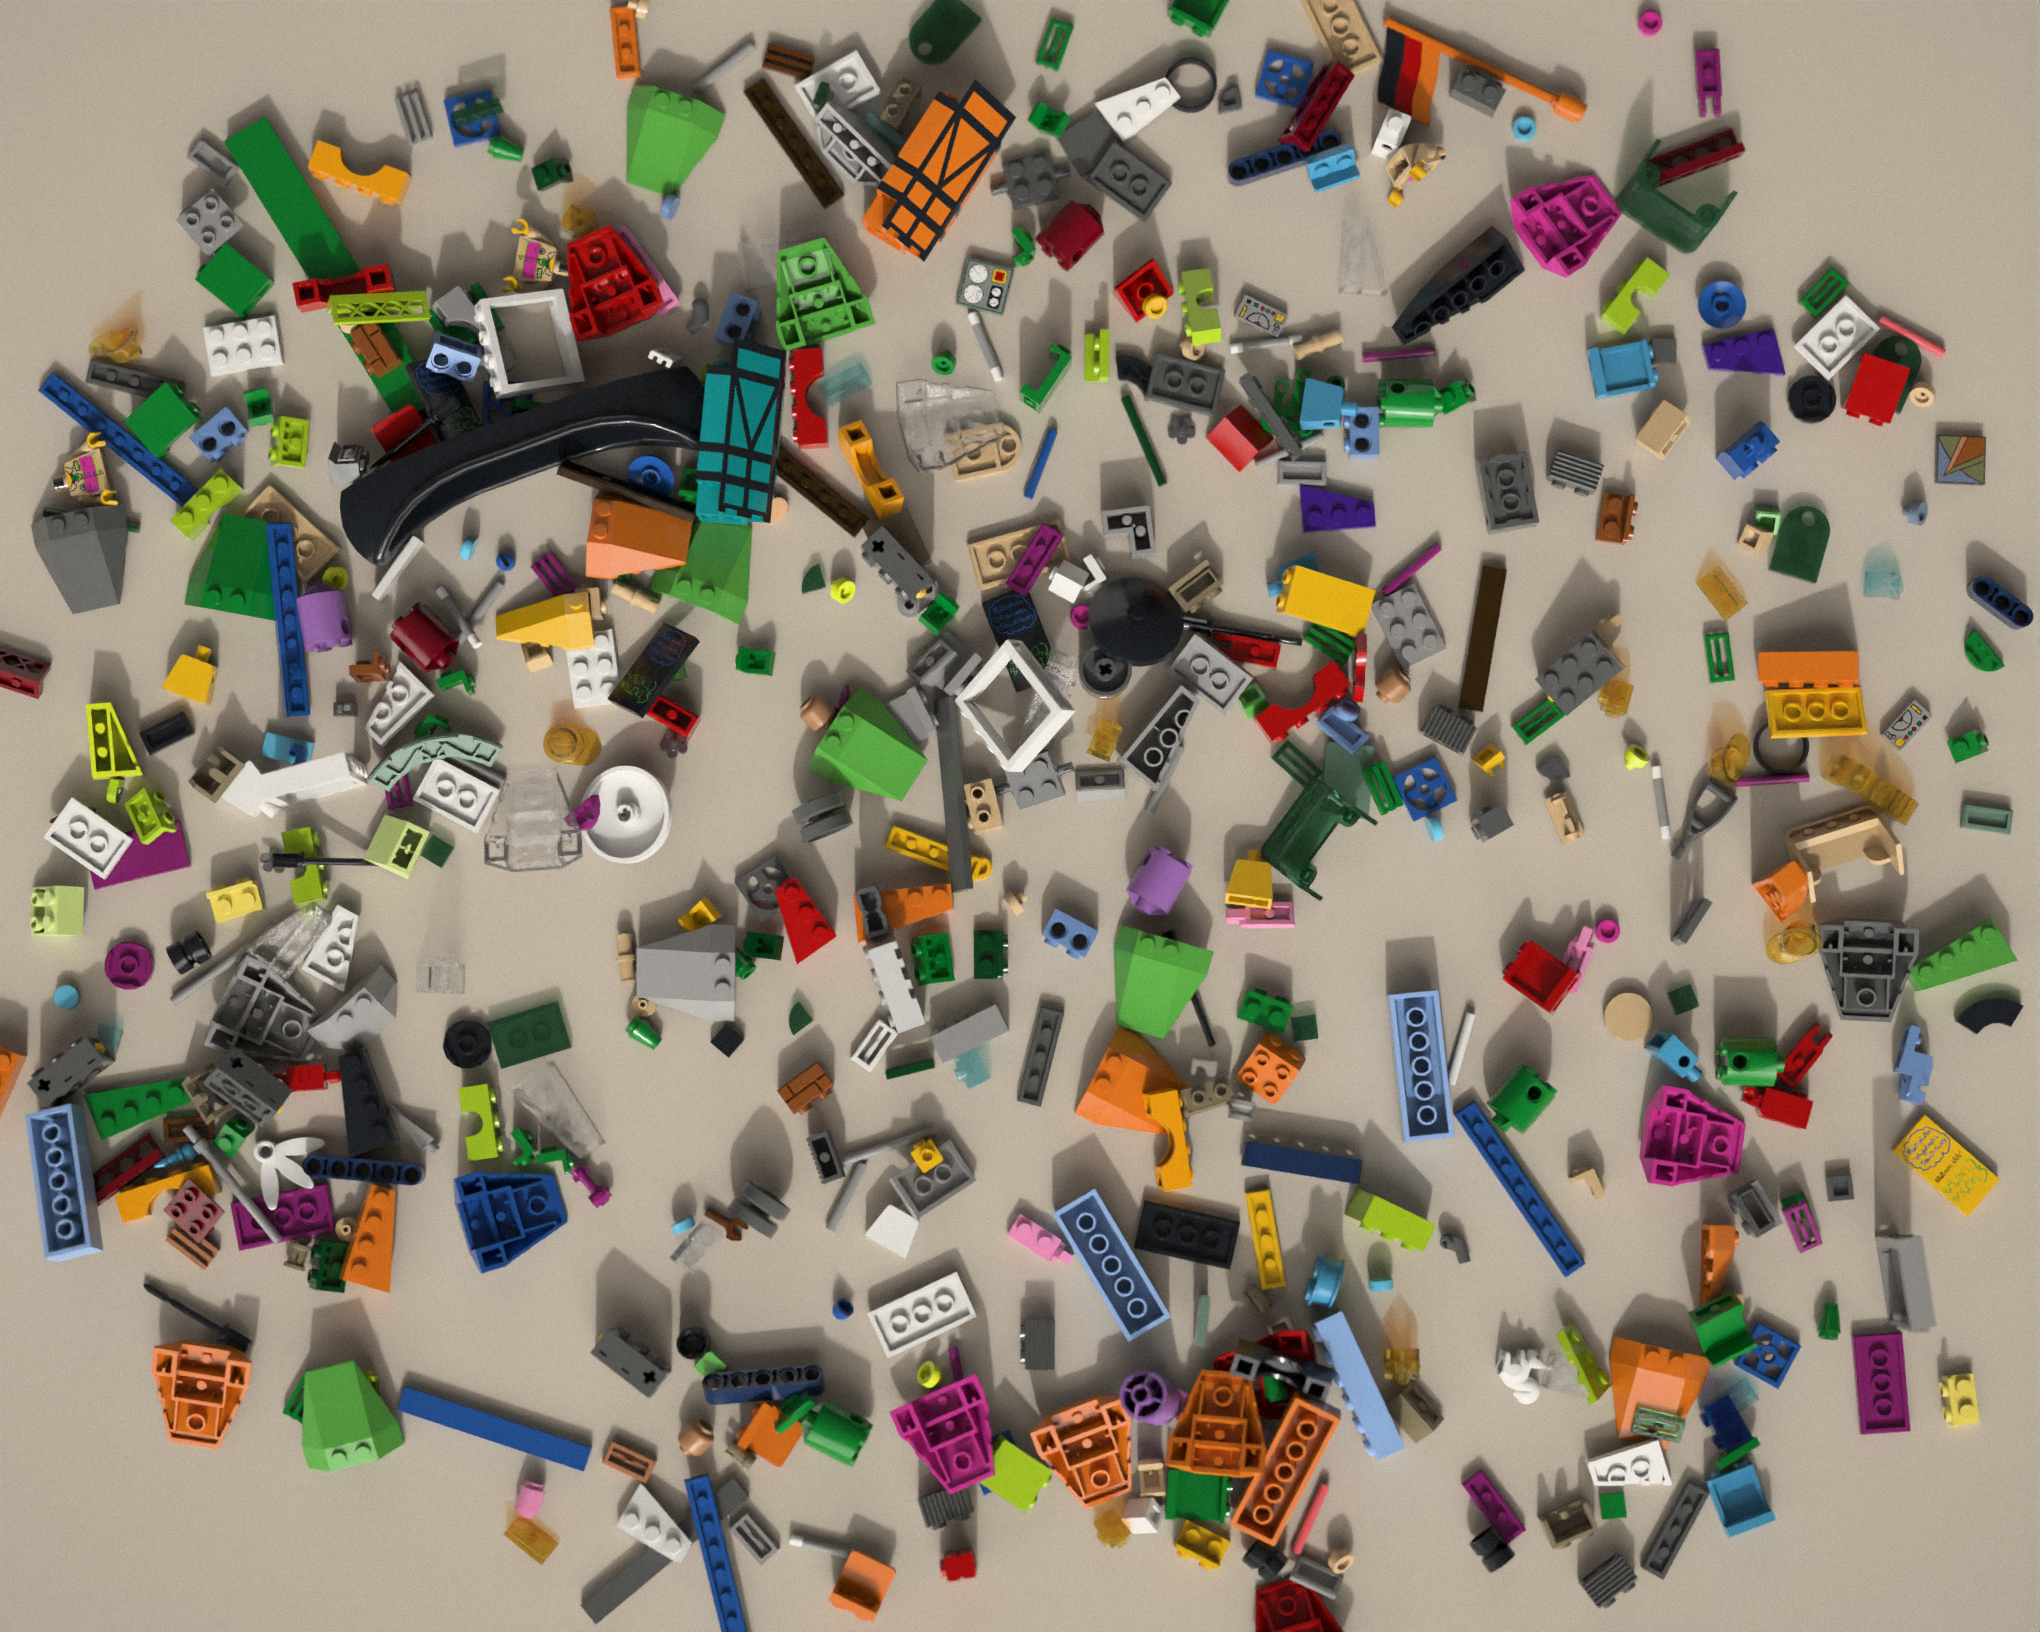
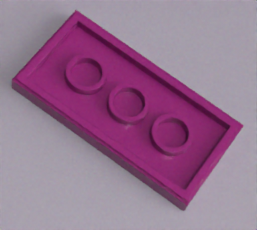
M177 819L174 821L178 829L174 833L165 831L149 845L141 843L136 830L124 832L134 840L106 879L101 878L90 870L94 889L98 890L191 867L181 820Z
M328 1183L314 1185L311 1189L300 1188L280 1192L278 1204L274 1210L268 1208L263 1196L251 1198L283 1237L278 1243L335 1232L336 1223ZM240 1201L230 1203L239 1251L275 1244Z
M1902 1332L1851 1335L1859 1433L1866 1435L1910 1432Z

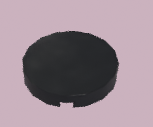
M1810 375L1802 377L1792 385L1788 392L1787 404L1794 418L1802 423L1816 424L1824 421L1831 415L1835 409L1837 397L1833 386L1824 378Z
M463 1020L455 1023L447 1030L443 1042V1050L446 1058L453 1065L462 1069H473L481 1066L489 1058L492 1051V1038L489 1031L482 1024Z

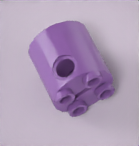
M321 584L309 587L302 597L296 599L305 652L316 650L317 652H327L332 650V646L341 648L353 645L344 591L328 584Z
M1154 845L1148 849L1125 891L1129 894L1136 909L1147 915L1168 914L1192 872L1193 865L1183 859L1178 860L1172 857L1173 853L1171 851Z
M1139 1371L1131 1374L1125 1379L1120 1389L1119 1398L1126 1414L1148 1425L1159 1426L1169 1424L1179 1410L1180 1392L1173 1382L1153 1372Z

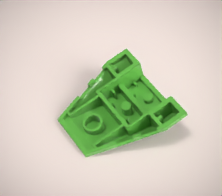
M634 85L627 106L626 182L665 196L675 195L689 177L693 168L702 160L710 146L718 139L725 114L699 100L656 86Z
M824 237L778 251L776 331L783 351L810 346L876 324L869 300Z
M698 519L692 526L686 564L656 570L649 590L671 599L674 597L739 625L748 604L752 526L703 522Z
M859 687L842 707L818 744L807 769L827 782L902 801L928 759L903 730L882 701Z
M1120 925L1114 945L1117 1026L1164 1039L1199 985L1206 978L1214 951Z
M354 1359L305 1371L302 1448L309 1468L332 1472L379 1460L405 1443L397 1417L387 1408L383 1398L373 1389L371 1382Z

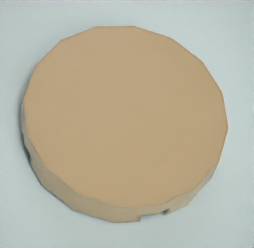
M1622 993L1611 998L1606 1005L1603 1014L1604 1025L1608 1032L1622 1041L1638 1040L1645 1036L1651 1028L1653 1021L1652 1009L1649 1003L1640 995Z

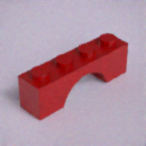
M388 263L364 268L361 272L344 278H314L292 283L296 306L302 313L327 308L326 305L330 295L397 292L393 271Z
M822 348L794 349L793 357H789V371H794V381H790L791 395H795L796 404L791 405L792 419H797V428H793V442L798 443L799 449L828 448L826 419L813 414L806 402L807 393L811 385L824 377Z
M1334 661L1313 675L1314 692L1311 700L1306 705L1297 709H1285L1274 703L1254 718V722L1270 743L1275 740L1280 743L1290 735L1288 730L1294 726L1299 729L1310 721L1307 718L1313 712H1316L1317 715L1329 707L1328 701L1334 697L1336 700H1339L1348 693L1346 688L1350 686V682Z

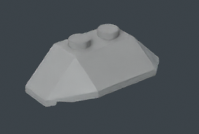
M827 102L814 119L821 153L854 185L878 186L894 162L891 148L857 114Z
M379 964L306 1030L323 1048L345 1050L363 1048L396 1018V980Z

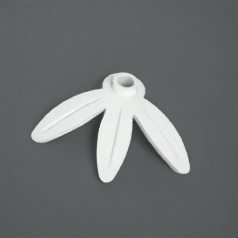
M299 1137L279 1144L270 1139H261L255 1144L253 1149L254 1156L262 1163V1194L270 1210L276 1209L279 1198V1182L275 1169H278L286 1178L299 1186L309 1189L314 1187L311 1177L304 1173L300 1165L287 1158L286 1155H303L317 1151L325 1146L323 1139ZM268 1146L271 1149L268 1156L262 1155V1147Z

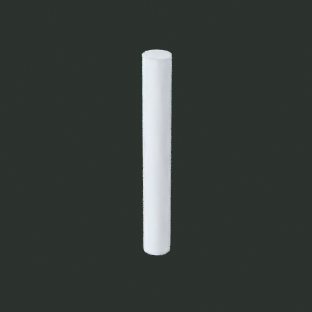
M1466 1013L1449 1070L1448 1084L1454 1086L1456 1085L1476 1015Z

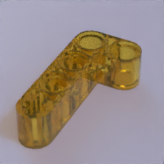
M1832 754L1821 773V777L1826 781L1847 788L1902 825L1908 824L1919 805L1917 801L1860 762L1845 755Z

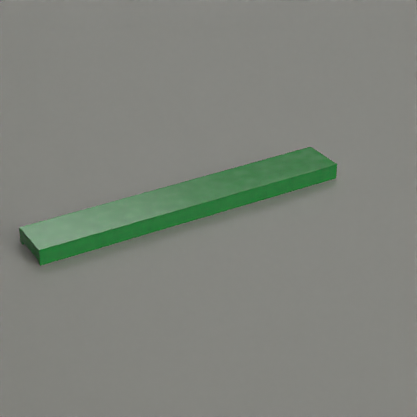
M266 117L261 118L224 141L309 279H338L361 272V269ZM362 312V313L365 314L366 316H373L376 312ZM393 322L378 323L403 363L381 378H378L375 373L372 375L368 373L392 413L408 404H412L418 413L421 414L426 410L405 369L408 363L416 362L417 360ZM342 331L346 340L350 344V342L353 341L352 337L350 336V333H345ZM360 353L359 355L356 354L359 361L363 365V362L366 361V359L364 358L362 353Z

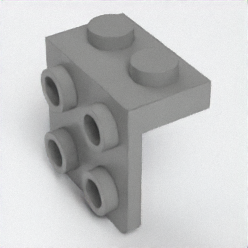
M214 189L204 192L194 205L185 208L176 219L206 255H211L243 228V223Z
M945 632L940 638L957 653L961 660L935 685L949 697H954L955 694L959 696L968 686L965 684L971 676L974 678L983 668L981 665L983 658L977 653L973 654L950 633Z
M914 686L906 690V694L884 705L913 742L917 743L936 734L935 726L939 724L933 712L928 713L924 706L928 702L923 691L917 692Z

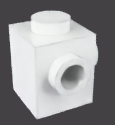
M1064 560L1059 568L1055 566L1048 578L1052 581L1048 590L1074 603L1090 573Z

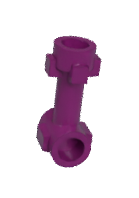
M580 1164L571 1172L572 1179L576 1183L581 1181L589 1190L591 1195L588 1196V1199L596 1208L604 1206L610 1200L611 1192L603 1184L598 1187L588 1175L590 1169Z

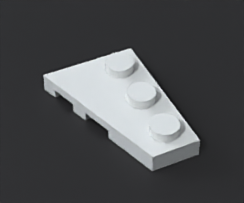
M1656 1437L1586 1460L1594 1486L1650 1485L1654 1483L1672 1485Z

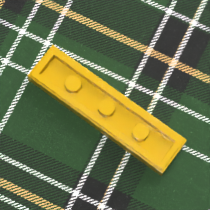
M896 825L892 826L885 844L886 849L950 873L948 846L946 844ZM970 854L973 882H976L984 859Z
M1263 1189L1245 1192L1261 1290L1286 1286L1270 1190Z

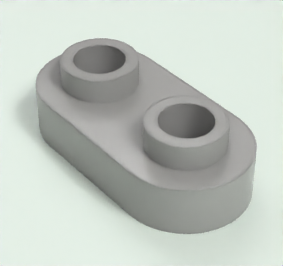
M933 579L932 592L926 593L924 597L917 599L912 609H907L905 603L899 598L897 603L899 613L905 618H914L919 615L940 594L938 582Z

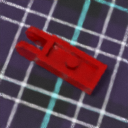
M1214 633L1213 638L1217 641L1232 643L1230 651L1218 648L1231 659L1271 669L1277 668L1281 649L1280 644L1235 634L1231 636Z
M1818 1022L1812 1025L1806 1035L1801 1037L1786 1056L1784 1071L1777 1072L1776 1077L1791 1089L1797 1086L1824 1052V1047L1833 1037V1034L1827 1032L1822 1036L1817 1045L1814 1044L1811 1039L1820 1030L1821 1025Z

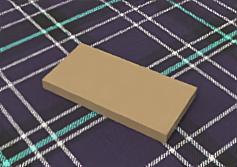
M1300 0L1329 63L1339 60L1353 74H1357L1382 62L1383 59L1354 0Z
M270 483L239 515L273 523L291 522L296 574L306 584H309L341 550Z
M1060 518L1045 522V524L1062 533L1064 537L1041 574L1052 572L1055 566L1059 568L1064 560L1073 564ZM1043 523L967 544L980 591L1005 585Z

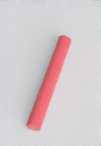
M1883 315L1877 323L1940 358L1946 352L1945 348Z
M1324 1483L1320 1484L1292 1547V1552L1301 1554L1330 1486Z

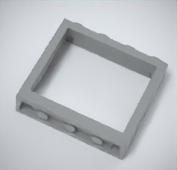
M1902 1233L1876 1236L1875 1240L1889 1325L1897 1326V1329H1903V1331L1929 1332V1327L1936 1326L1922 1236Z

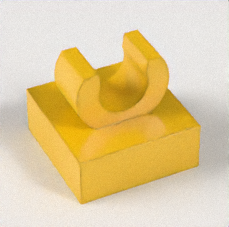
M1491 744L1472 758L1477 767L1492 777L1495 775L1492 769L1496 765L1502 769L1505 767L1502 761L1505 759L1504 755Z

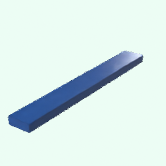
M54 372L38 389L40 393L90 433L101 432V435L98 436L100 441H105V445L181 507L199 491L198 488L161 458L154 457L146 446Z
M291 522L267 523L265 527L284 717L309 716L310 706L304 645L296 599L299 598L292 524Z
M1472 1101L1453 1114L1563 1276L1566 1278L1586 1263L1476 1102Z
M408 1386L404 1387L397 1408L398 1411L583 1472L592 1450L590 1446Z
M709 1473L686 1478L684 1482L721 1632H747Z

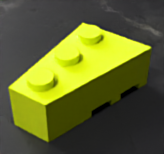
M111 702L86 704L92 778L94 780L144 776Z

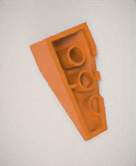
M1701 1224L1700 1306L1719 1296L1735 1251V1245L1739 1243V1232L1735 1230L1734 1225Z

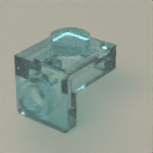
M1865 571L1864 596L1899 599V594L1903 591V580L1900 575L1895 572Z

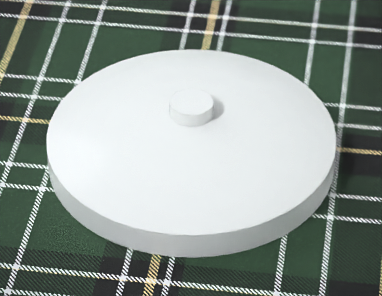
M617 766L604 771L591 782L585 791L581 804L591 795H599L601 805L598 821L593 828L582 831L586 842L592 850L606 860L627 864L640 862L657 852L670 832L673 819L671 798L661 780L653 773L639 767Z

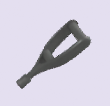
M1709 778L1691 805L1682 842L1676 846L1670 856L1679 860L1685 852L1684 849L1687 845L1714 828L1728 814L1738 800V797L1732 796L1715 784L1712 778ZM1705 789L1728 804V807L1721 816L1710 826L1693 815ZM1691 826H1693L1700 832L1692 833Z

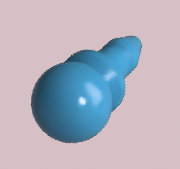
M188 1142L181 1149L176 1148V1154L173 1153L166 1158H161L154 1164V1167L165 1168L178 1161L181 1164H184L185 1161L192 1162L199 1157V1154L193 1148L194 1144Z

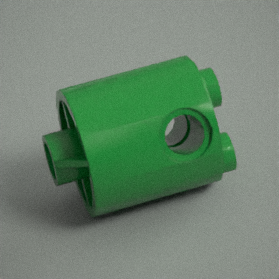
M1379 379V393H1382V396H1377V407L1382 411V413H1379V428L1433 427L1434 417L1443 411V394L1434 386L1433 379Z
M1724 1036L1722 1041L1717 1040L1716 1055H1720L1719 1065L1715 1067V1078L1720 1080L1723 1085L1772 1087L1775 1084L1777 1072L1784 1071V1053L1777 1052L1776 1041L1773 1037ZM1738 1055L1739 1063L1734 1067L1733 1059Z
M1524 1064L1518 1065L1486 1102L1496 1113L1491 1121L1504 1132L1513 1127L1521 1134H1525L1553 1101L1555 1094L1558 1092L1548 1082L1544 1083L1542 1080H1538L1540 1075Z
M825 1399V1401L815 1405L808 1411L801 1425L804 1438L803 1444L846 1466L853 1467L874 1424Z

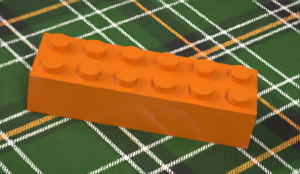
M1295 1390L1266 1446L1264 1475L1249 1478L1230 1515L1231 1526L1275 1546L1341 1420L1340 1409L1326 1402L1324 1405L1303 1398Z

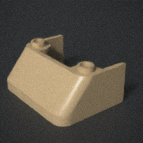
M1862 806L1789 829L1784 835L1790 860H1794L1796 863L1800 862L1808 872L1806 877L1809 879L1806 896L1811 903L1816 902L1814 886L1822 880L1821 870L1866 857L1868 862L1875 865L1891 862L1899 875L1904 874L1901 843L1878 809L1873 806Z

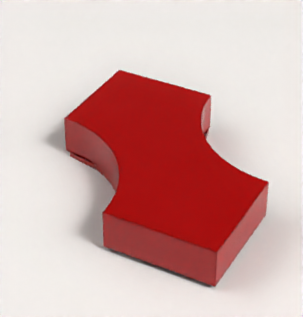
M1358 633L1355 645L1354 702H1363L1365 690L1367 634Z

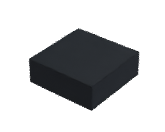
M725 1024L710 1043L730 1058L745 1039L728 1024Z

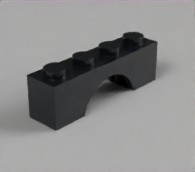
M1239 1338L1229 1374L1250 1381L1260 1377L1278 1378L1291 1384L1301 1397L1325 1405L1332 1385L1334 1369Z

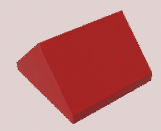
M1151 258L1115 286L1113 295L1137 323L1147 315L1142 309V304L1149 294L1159 293L1167 300L1174 292L1155 260Z
M1242 405L1226 415L1206 437L1239 473L1274 440Z

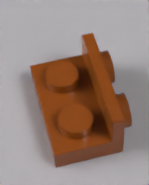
M1607 492L1603 493L1595 541L1624 546L1628 540H1632L1634 526L1631 525L1632 516H1636L1638 502H1634L1635 495L1625 496Z
M373 650L374 664L366 660L356 661V665H349V675L357 683L386 682L387 675H390L391 671L390 661L386 660V657L379 650Z

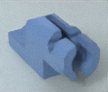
M1906 1025L1893 1073L1904 1075V1079L1901 1078L1898 1099L1916 1105H1923L1926 1093L1922 1092L1918 1086L1929 1085L1933 1069V1057L1914 1051L1921 1043L1922 1034L1919 1033L1921 1027Z

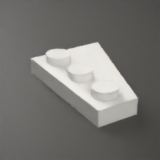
M1165 77L1094 104L1121 140L1126 142L1179 100L1181 96Z
M399 662L396 668L397 671L392 681H389L381 702L377 704L364 728L382 747L435 696L402 662Z
M337 904L301 969L346 992L360 916Z
M640 1483L616 1527L680 1564L692 1541L662 1508V1505L652 1496L646 1486Z

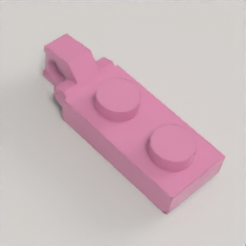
M1272 902L1271 909L1239 905V909H1227L1226 923L1239 924V927L1294 928V902Z
M1586 926L1583 927L1580 937L1574 936L1573 940H1570L1562 960L1565 965L1581 975L1569 992L1574 995L1578 993L1595 947V943L1591 942L1595 931Z
M1022 1214L1018 1216L1007 1234L1053 1263L1058 1258L1069 1265L1074 1257L1063 1250L1066 1244L1060 1238Z

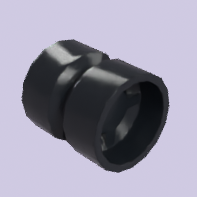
M198 931L185 936L184 942L176 941L166 947V952L172 964L181 975L192 970L194 963L202 964L212 958L207 943Z
M700 1326L688 1327L677 1338V1350L686 1359H699L708 1352L711 1346L710 1335Z
M1495 1525L1482 1531L1469 1543L1476 1555L1483 1557L1482 1563L1489 1573L1500 1569L1515 1556V1552L1509 1544L1502 1542L1503 1536Z
M1257 1539L1245 1553L1242 1561L1252 1570L1258 1568V1574L1266 1582L1270 1583L1283 1569L1289 1558L1279 1550L1273 1551L1272 1545Z

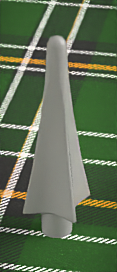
M393 1105L388 1106V1109L404 1125L422 1150H429L433 1155L440 1150V1147L435 1143L438 1138L415 1124Z

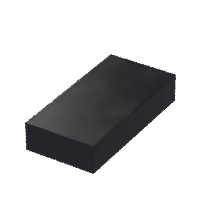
M185 712L176 714L139 733L151 756L195 734Z

